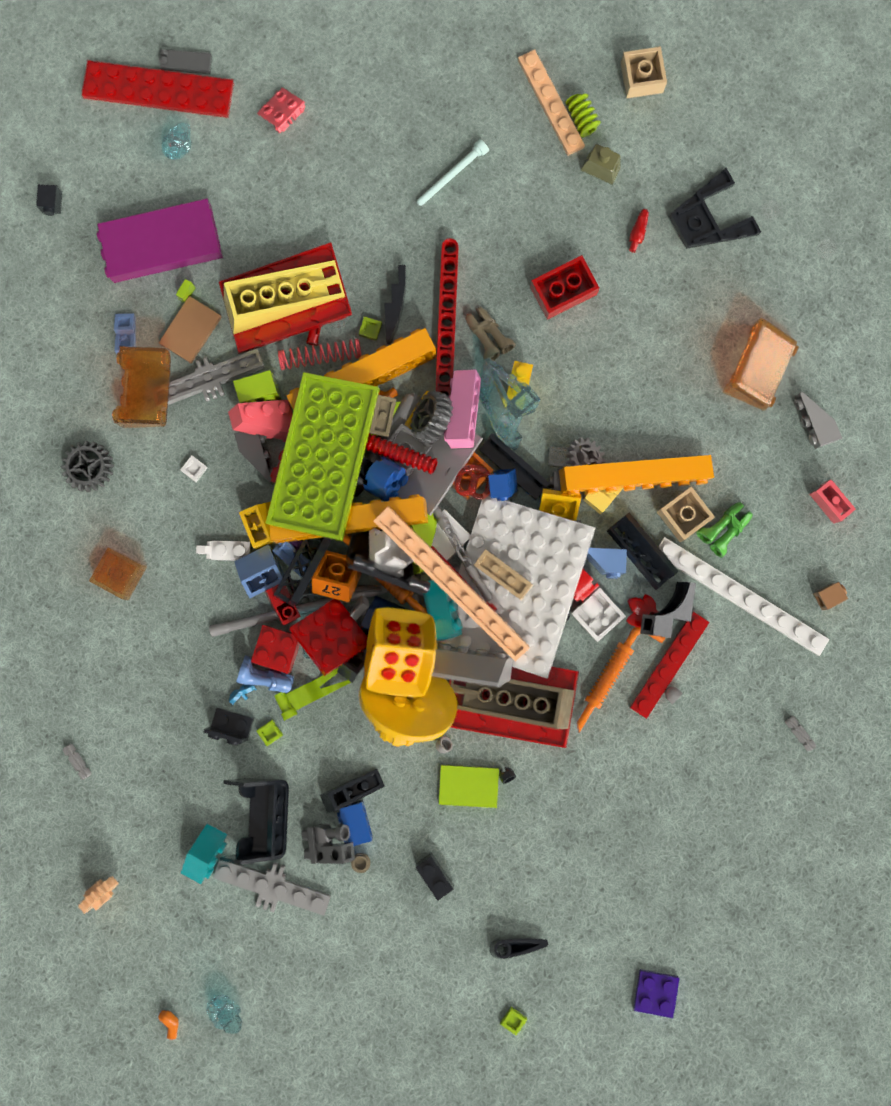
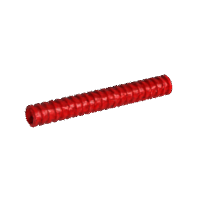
M370 433L368 435L365 447L367 451H372L375 454L378 453L380 456L384 455L385 458L389 457L390 460L395 459L396 462L400 461L401 464L406 463V466L411 465L412 468L417 467V470L422 469L425 473L428 471L430 475L434 473L438 463L437 458L432 459L431 456L426 457L424 453L421 455L419 451L415 452L413 449L410 451L408 447L404 448L403 445L398 446L397 443L387 442L386 439L382 440L381 437L376 438V435L371 436Z

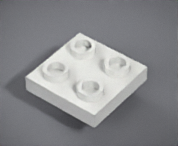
M598 588L571 613L596 642L602 639L626 617L601 588Z

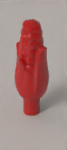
M648 209L641 210L629 236V241L631 242L630 252L635 253L638 244H641L644 240L649 217Z

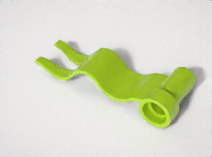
M339 668L326 676L323 675L287 694L280 692L274 695L282 712L281 716L285 721L297 715L296 710L351 682L346 680L320 689V686L338 674Z

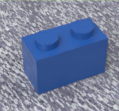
M516 468L496 470L488 475L491 498H497V501L509 500L508 497H512L518 491Z
M363 800L339 809L340 812H337L339 823L347 825L350 830V836L344 842H353V846H357L373 840Z

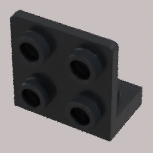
M217 707L211 727L204 728V733H207L211 739L219 740V738L227 739L226 743L238 746V744L248 741L254 718Z

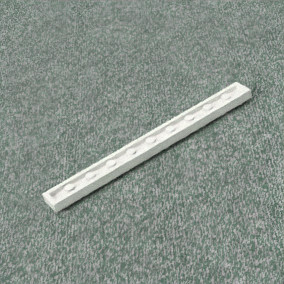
M665 537L662 539L658 547L677 569L817 656L821 655L830 639Z

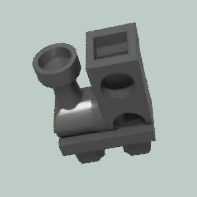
M318 824L308 827L301 832L302 839L309 843V847L304 850V859L310 860L311 864H345L355 860L353 842L333 844L332 838H336L338 841L348 840L350 830L347 825H338L336 829H332L329 824Z

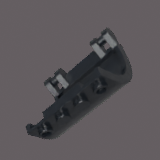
M369 531L352 533L346 556V564L349 568L420 595L428 592L430 582L425 580L422 582L421 573L414 575L412 563L403 568L404 576L400 578L375 568V561L369 559Z

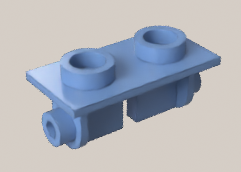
M289 542L278 543L272 550L288 566L297 552ZM302 554L299 556L301 565L307 564L310 560L306 559ZM295 569L294 571L301 577L299 569Z

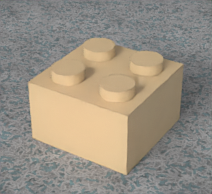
M661 47L623 53L621 69L626 98L664 92L667 78Z
M692 486L657 511L679 542L684 541L715 518Z

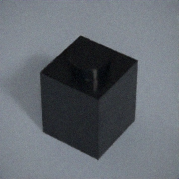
M38 184L36 207L47 216H54V213L61 214L62 191L57 185Z

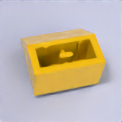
M271 502L258 504L239 512L252 547L256 550L267 544L274 543L270 537V526L265 524Z

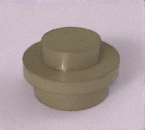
M365 853L355 854V860L351 861V867L357 873L366 872L371 864L369 856Z

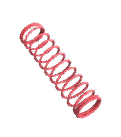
M355 338L357 356L354 350L352 340H349L350 357L348 356L345 343L342 340V358L338 349L337 342H334L335 360L333 358L329 343H327V360L325 358L322 345L320 344V363L317 358L314 345H312V363L308 354L307 347H304L305 365L303 363L301 353L298 347V365H296L292 349L290 348V367L287 363L284 350H279L278 358L280 368L282 371L285 370L286 363L287 367L291 369L292 360L296 368L299 367L300 360L302 365L306 367L307 357L310 365L313 366L314 354L319 365L322 362V355L325 362L328 364L329 352L333 362H336L337 352L340 360L343 361L344 349L347 358L350 360L351 346L355 358L359 359V357L362 356L359 339Z

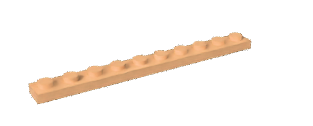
M389 506L374 520L514 661L519 659L530 648Z

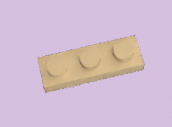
M486 549L474 564V566L520 600H523L534 585Z

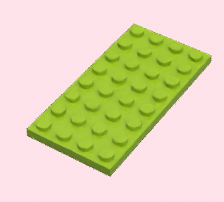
M303 372L265 524L343 541L380 390L379 387Z

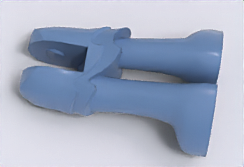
M245 655L236 683L267 686L269 691L290 692L294 681L292 675L272 669L268 671L258 670L253 667L251 663L252 658Z

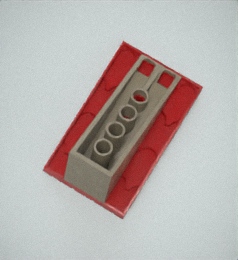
M512 667L511 680L499 687L450 679L449 684L456 695L458 707L456 717L450 728L566 748L579 671L551 667L548 678H544Z

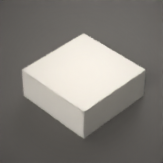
M191 456L180 470L197 482L208 467L194 456Z

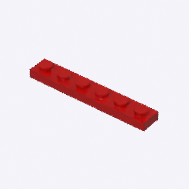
M692 612L691 622H685L629 708L645 719L648 718L710 623L709 621Z

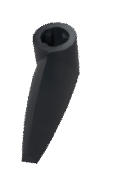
M533 938L495 940L490 944L489 951L494 958L507 959L543 949L548 946V940ZM499 945L503 947V951H501V953L497 952V947H499Z

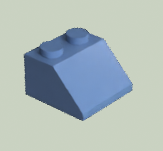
M589 548L586 559L601 575H606V578L618 579L626 573L627 549Z

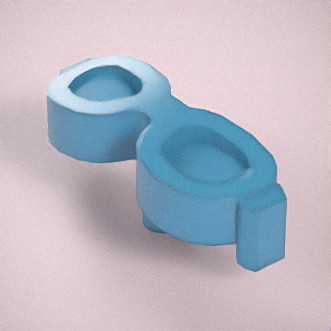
M242 685L239 690L236 689L230 694L229 702L234 705L241 696L244 700H247L248 697L245 694L257 690L254 685Z

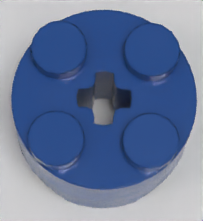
M381 457L382 460L380 462L376 460L369 468L365 477L368 482L367 486L364 484V489L386 502L389 501V498L398 497L399 489L407 484L409 477L405 474V468L385 457Z

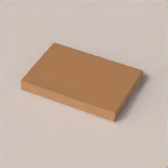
M189 296L159 341V344L192 364L222 317Z

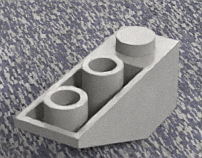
M803 392L795 396V407L801 412V422L807 428L809 442L812 446L814 445L815 449L842 439L837 423L830 415Z

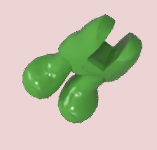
M737 502L728 508L722 518L712 527H702L696 532L697 536L704 543L710 544L727 526L728 530L710 545V549L720 558H723L727 553V545L734 536L737 537L753 516L748 511L739 520L735 517L744 507L741 502Z

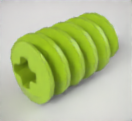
M587 93L575 94L565 102L569 112H572L571 117L574 119L575 125H577V130L581 132L580 137L582 138L593 134L601 124L600 120L594 121L598 117L596 113L591 115L595 108L589 107L592 104L591 100L585 101L589 97Z

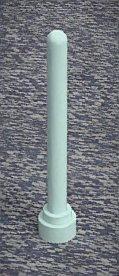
M481 139L476 141L472 151L418 198L417 204L423 205L477 156H484L489 151L485 142Z

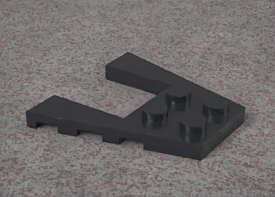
M727 167L669 215L686 249L757 236L761 233L753 216L720 231L707 207L705 199L734 186L735 182Z

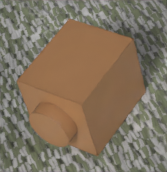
M839 582L832 583L813 593L822 610H829L848 599L846 588Z

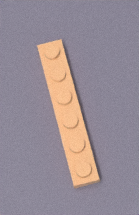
M532 50L518 57V62L567 156L583 149L585 144L536 51Z

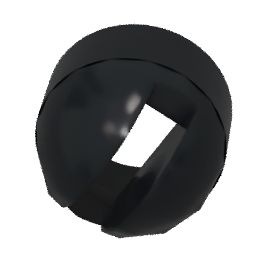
M505 767V771L500 770L499 773L503 784H507L516 778L514 771L509 767Z

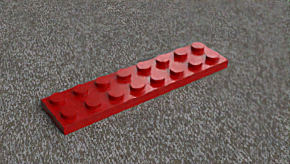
M87 60L81 96L83 99L229 118L234 81L232 79Z

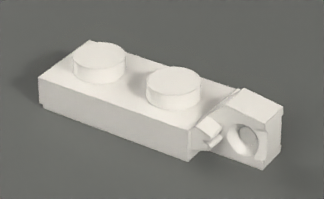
M207 541V546H196V553L207 554L206 559L236 561L251 553V542Z

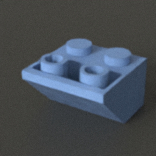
M269 544L234 561L240 581L249 598L278 585L284 576V572Z

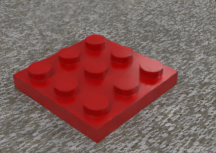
M337 599L331 600L289 629L324 676L354 657L367 646L368 637L350 616V613L340 600Z

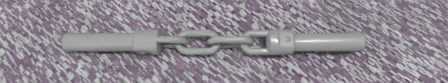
M437 506L433 513L438 520L442 531L444 530L450 543L462 560L467 574L473 579L486 602L491 600L492 596L479 576L478 569L461 546L448 518L443 515L441 509ZM452 538H455L458 543L457 545L454 544ZM460 549L462 550V552H463V554H464L463 557H462V555H461L460 552H459Z

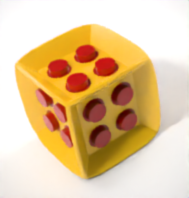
M377 608L374 611L367 638V652L364 663V682L368 690L381 694L405 697L424 696L430 683L435 662L436 627L434 618L431 615L398 608Z

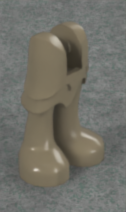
M480 306L476 311L483 322L478 324L472 313L466 315V322L485 349L483 355L485 363L490 364L500 356V352L506 354L516 344L512 339L505 337L499 331V325ZM486 333H491V335L493 336L498 345V348L493 344V342L490 340Z

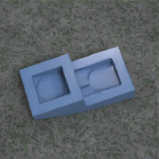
M115 314L114 331L116 338L114 350L116 354H135V314Z

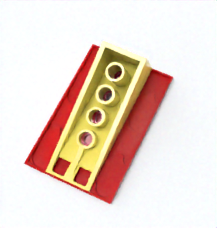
M331 242L219 281L220 291L238 354L322 327L352 315Z

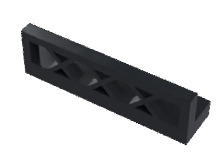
M493 432L479 449L498 468H516L517 484L533 499L536 500L542 494L543 488L546 489L550 483Z
M630 512L607 530V533L621 549H627V557L655 590L679 572ZM616 527L622 533V537L614 530ZM628 544L632 545L634 551H631ZM641 559H643L646 562L647 566H644L641 563ZM653 574H656L661 580L659 583L653 577Z
M315 538L320 542L314 548L309 547L308 539L303 540L273 596L292 607L297 605L330 545L331 538ZM308 553L309 562L301 565L300 554ZM299 569L300 579L292 581L290 572ZM290 585L292 591L290 598L280 594L282 587Z

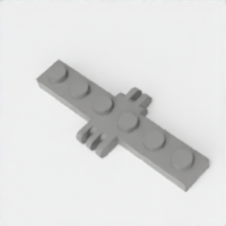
M252 350L216 365L213 362L209 363L207 357L203 358L205 365L201 364L200 359L196 360L198 367L195 368V373L151 389L158 408L203 392L206 402L211 401L209 393L212 394L213 399L218 398L217 390L220 396H224L222 384L265 368L259 350Z
M219 859L213 878L258 893L256 907H260L263 900L265 901L263 909L267 910L269 903H272L270 911L274 913L279 900L323 916L325 915L331 895L285 880L287 876L283 874L285 865H281L279 872H277L278 863L274 862L272 869L268 868L267 872L264 873L243 865L220 861Z

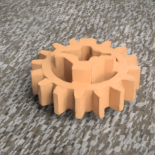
M113 876L104 882L100 879L83 895L85 899L78 907L84 914L92 908L98 910L114 894L112 890L119 883Z

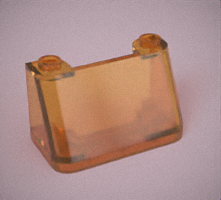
M760 317L751 327L750 336L747 339L748 342L723 393L765 411L768 407L774 405L776 390L791 356H795L799 346H797L795 339Z

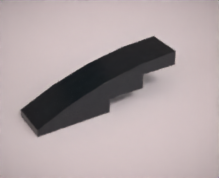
M398 265L399 284H391L392 303H384L387 345H391L404 307L406 265Z

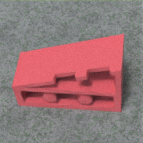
M288 399L238 403L228 411L233 430L252 435L259 434L269 439L276 438L286 442L293 416Z

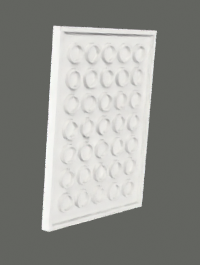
M484 494L466 553L472 563L475 564L486 549L534 584L523 600H520L478 569L479 576L492 596V599L487 602L492 603L497 608L496 613L530 646L516 661L512 659V667L548 678L595 527L506 500L497 501V498H491V496ZM462 563L459 574L484 600ZM459 605L457 613L463 625L461 629L462 635L438 641L450 644L455 648L458 646L469 647L470 651L485 649L490 654H495V652L506 653Z

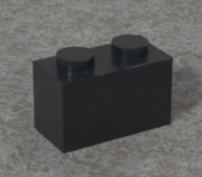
M432 852L416 863L415 869L437 901L454 890V884Z

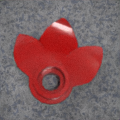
M647 594L642 599L637 597L629 598L627 602L633 613L626 619V622L634 627L641 628L643 614L648 615L659 612L656 609L655 600Z

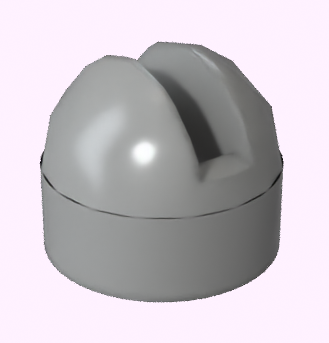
M670 687L665 692V696L671 704L682 695V692L676 687Z
M442 737L436 742V749L439 753H448L453 748L452 741L448 737Z

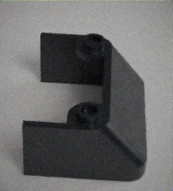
M259 778L224 780L223 784L239 786L241 797L250 798L249 835L237 842L236 854L221 856L220 861L245 865L281 859L285 855L287 847L288 783L280 779Z

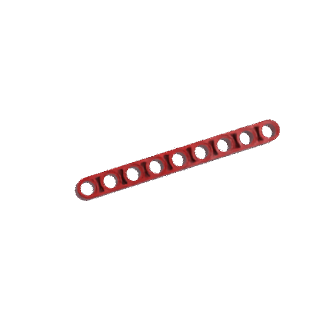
M452 238L444 240L441 250L435 390L448 396L451 395L450 380L454 374L459 255L458 243ZM453 247L455 251L449 253L446 251V248ZM447 265H452L454 269L452 271L445 270V267ZM450 283L454 287L448 290L444 288V285ZM451 302L453 305L450 308H445L443 304ZM450 320L452 324L446 327L442 322ZM444 338H448L451 340V343L444 345L441 341ZM443 357H449L451 361L444 364L440 360ZM447 375L450 380L444 383L440 381V377Z

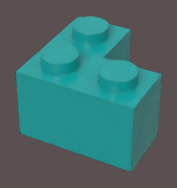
M206 824L188 851L181 874L199 884H202L205 878L209 879L214 871L213 867L218 860L217 854H222L227 846L225 840L228 834Z

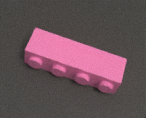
M476 369L454 371L453 378L450 380L452 390L449 398L452 401L451 406L453 410L451 413L453 416L450 417L451 422L447 426L448 429L444 431V440L447 441L451 448H473L481 378Z

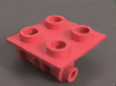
M282 87L257 114L273 124L275 130L280 133L281 131L284 132L289 124L293 123L290 117L296 120V117L304 112L305 102Z

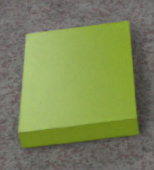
M441 765L439 805L497 808L499 768Z

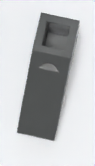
M243 432L234 433L239 452L273 485L274 483L271 482L272 478L270 477L273 467L270 468L268 462L271 460L268 449L265 450L263 445L266 442L265 436Z

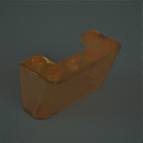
M120 346L116 358L117 363L120 364L125 372L121 379L123 394L120 396L121 406L117 405L112 413L114 423L122 428L165 427L167 423L171 368L170 352L166 348Z

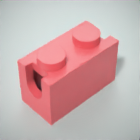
M831 479L822 483L821 487L809 494L833 524L841 522L856 510Z

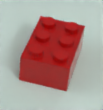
M582 255L531 280L530 289L547 320L596 296L600 289Z

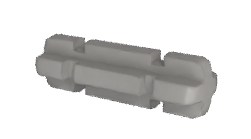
M794 716L789 717L785 721L786 725L792 728L791 731L800 743H803V747L807 751H811L816 747L815 742L809 739L810 736L801 724H798L799 722Z
M69 744L65 746L62 750L66 756L68 755V760L75 771L79 772V777L82 780L88 778L91 775V771L85 767L86 764L79 753L75 752L76 748L74 745Z

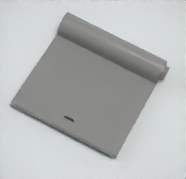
M406 393L393 416L389 437L381 435L377 437H381L382 440H388L401 423L405 424L421 398L415 393ZM475 434L473 448H451L447 441L444 440V435H441L440 439L434 443L430 442L429 444L432 445V448L426 454V457L437 458L438 463L434 473L430 475L428 471L425 473L422 469L417 470L416 467L410 474L407 484L399 489L398 496L402 499H408L409 495L419 494L420 497L423 496L426 500L427 514L431 516L483 438ZM367 451L364 455L373 463L376 460L380 461L382 457L372 451Z

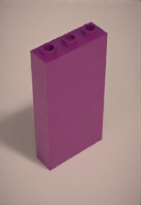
M208 198L97 224L99 231L96 234L103 248L100 249L103 260L106 262L104 271L106 277L110 278L114 283L223 258L212 206Z

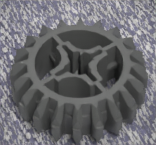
M429 391L427 395L424 394L423 399L419 400V404L416 406L411 418L412 423L410 424L413 437L424 443H434L440 439L441 435H444L445 429H448L447 426L451 422L450 417L453 416L451 413L453 410L451 406L452 401L447 395L438 391Z
M84 441V444L77 442V448L70 446L72 452L66 451L67 459L62 458L66 465L60 466L61 469L66 470L62 473L64 477H67L66 482L72 483L71 487L74 489L78 487V490L81 492L84 489L86 492H91V489L98 491V485L105 487L103 481H110L107 475H113L109 468L114 467V464L109 463L113 460L111 456H108L109 451L107 449L104 450V446L101 444L97 446V443L94 441L91 444L89 441ZM94 452L100 459H90L86 453ZM79 458V463L75 465L76 460ZM100 468V471L96 476V470ZM76 474H85L89 481H80Z

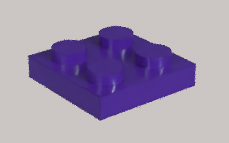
M640 969L633 1010L674 1018L680 978L678 976Z

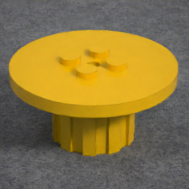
M431 676L424 696L419 697L387 695L370 691L365 686L364 677L359 689V702L364 714L374 725L375 731L380 735L379 737L383 741L392 743L393 746H410L414 742L436 739L449 730L457 714L456 695L445 678Z

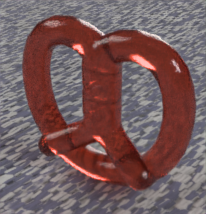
M480 465L464 466L455 478L454 487L456 492L461 496H472L477 500L485 499L490 494L488 476L490 472ZM472 470L479 471L481 473L476 474ZM465 473L471 476L468 490H462L460 487L461 479ZM486 477L485 491L482 494L476 493L478 480Z

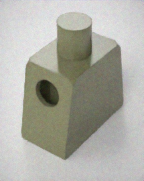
M596 144L589 152L581 171L613 185L621 169L620 155L611 151L608 147Z

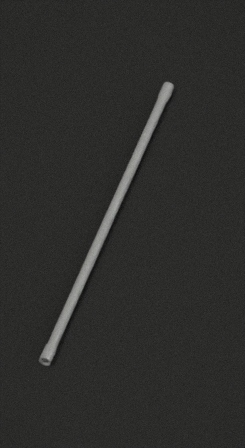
M461 565L453 568L459 573ZM427 573L421 575L422 582L424 580H433ZM377 585L382 589L381 592L353 593L350 602L358 600L362 595L369 598L389 593L390 591L382 585ZM328 597L296 605L299 614L316 611L334 598ZM275 611L231 622L209 626L211 636L214 637L229 633L230 631L279 620Z

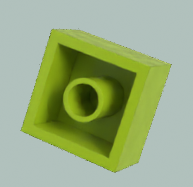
M271 370L233 381L239 403L282 400L277 380Z

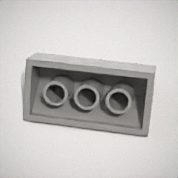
M442 643L436 647L435 662L431 676L499 687L511 680L512 658L506 656L504 652L490 654L485 649L470 651L469 647L458 646L457 648H451L450 644Z

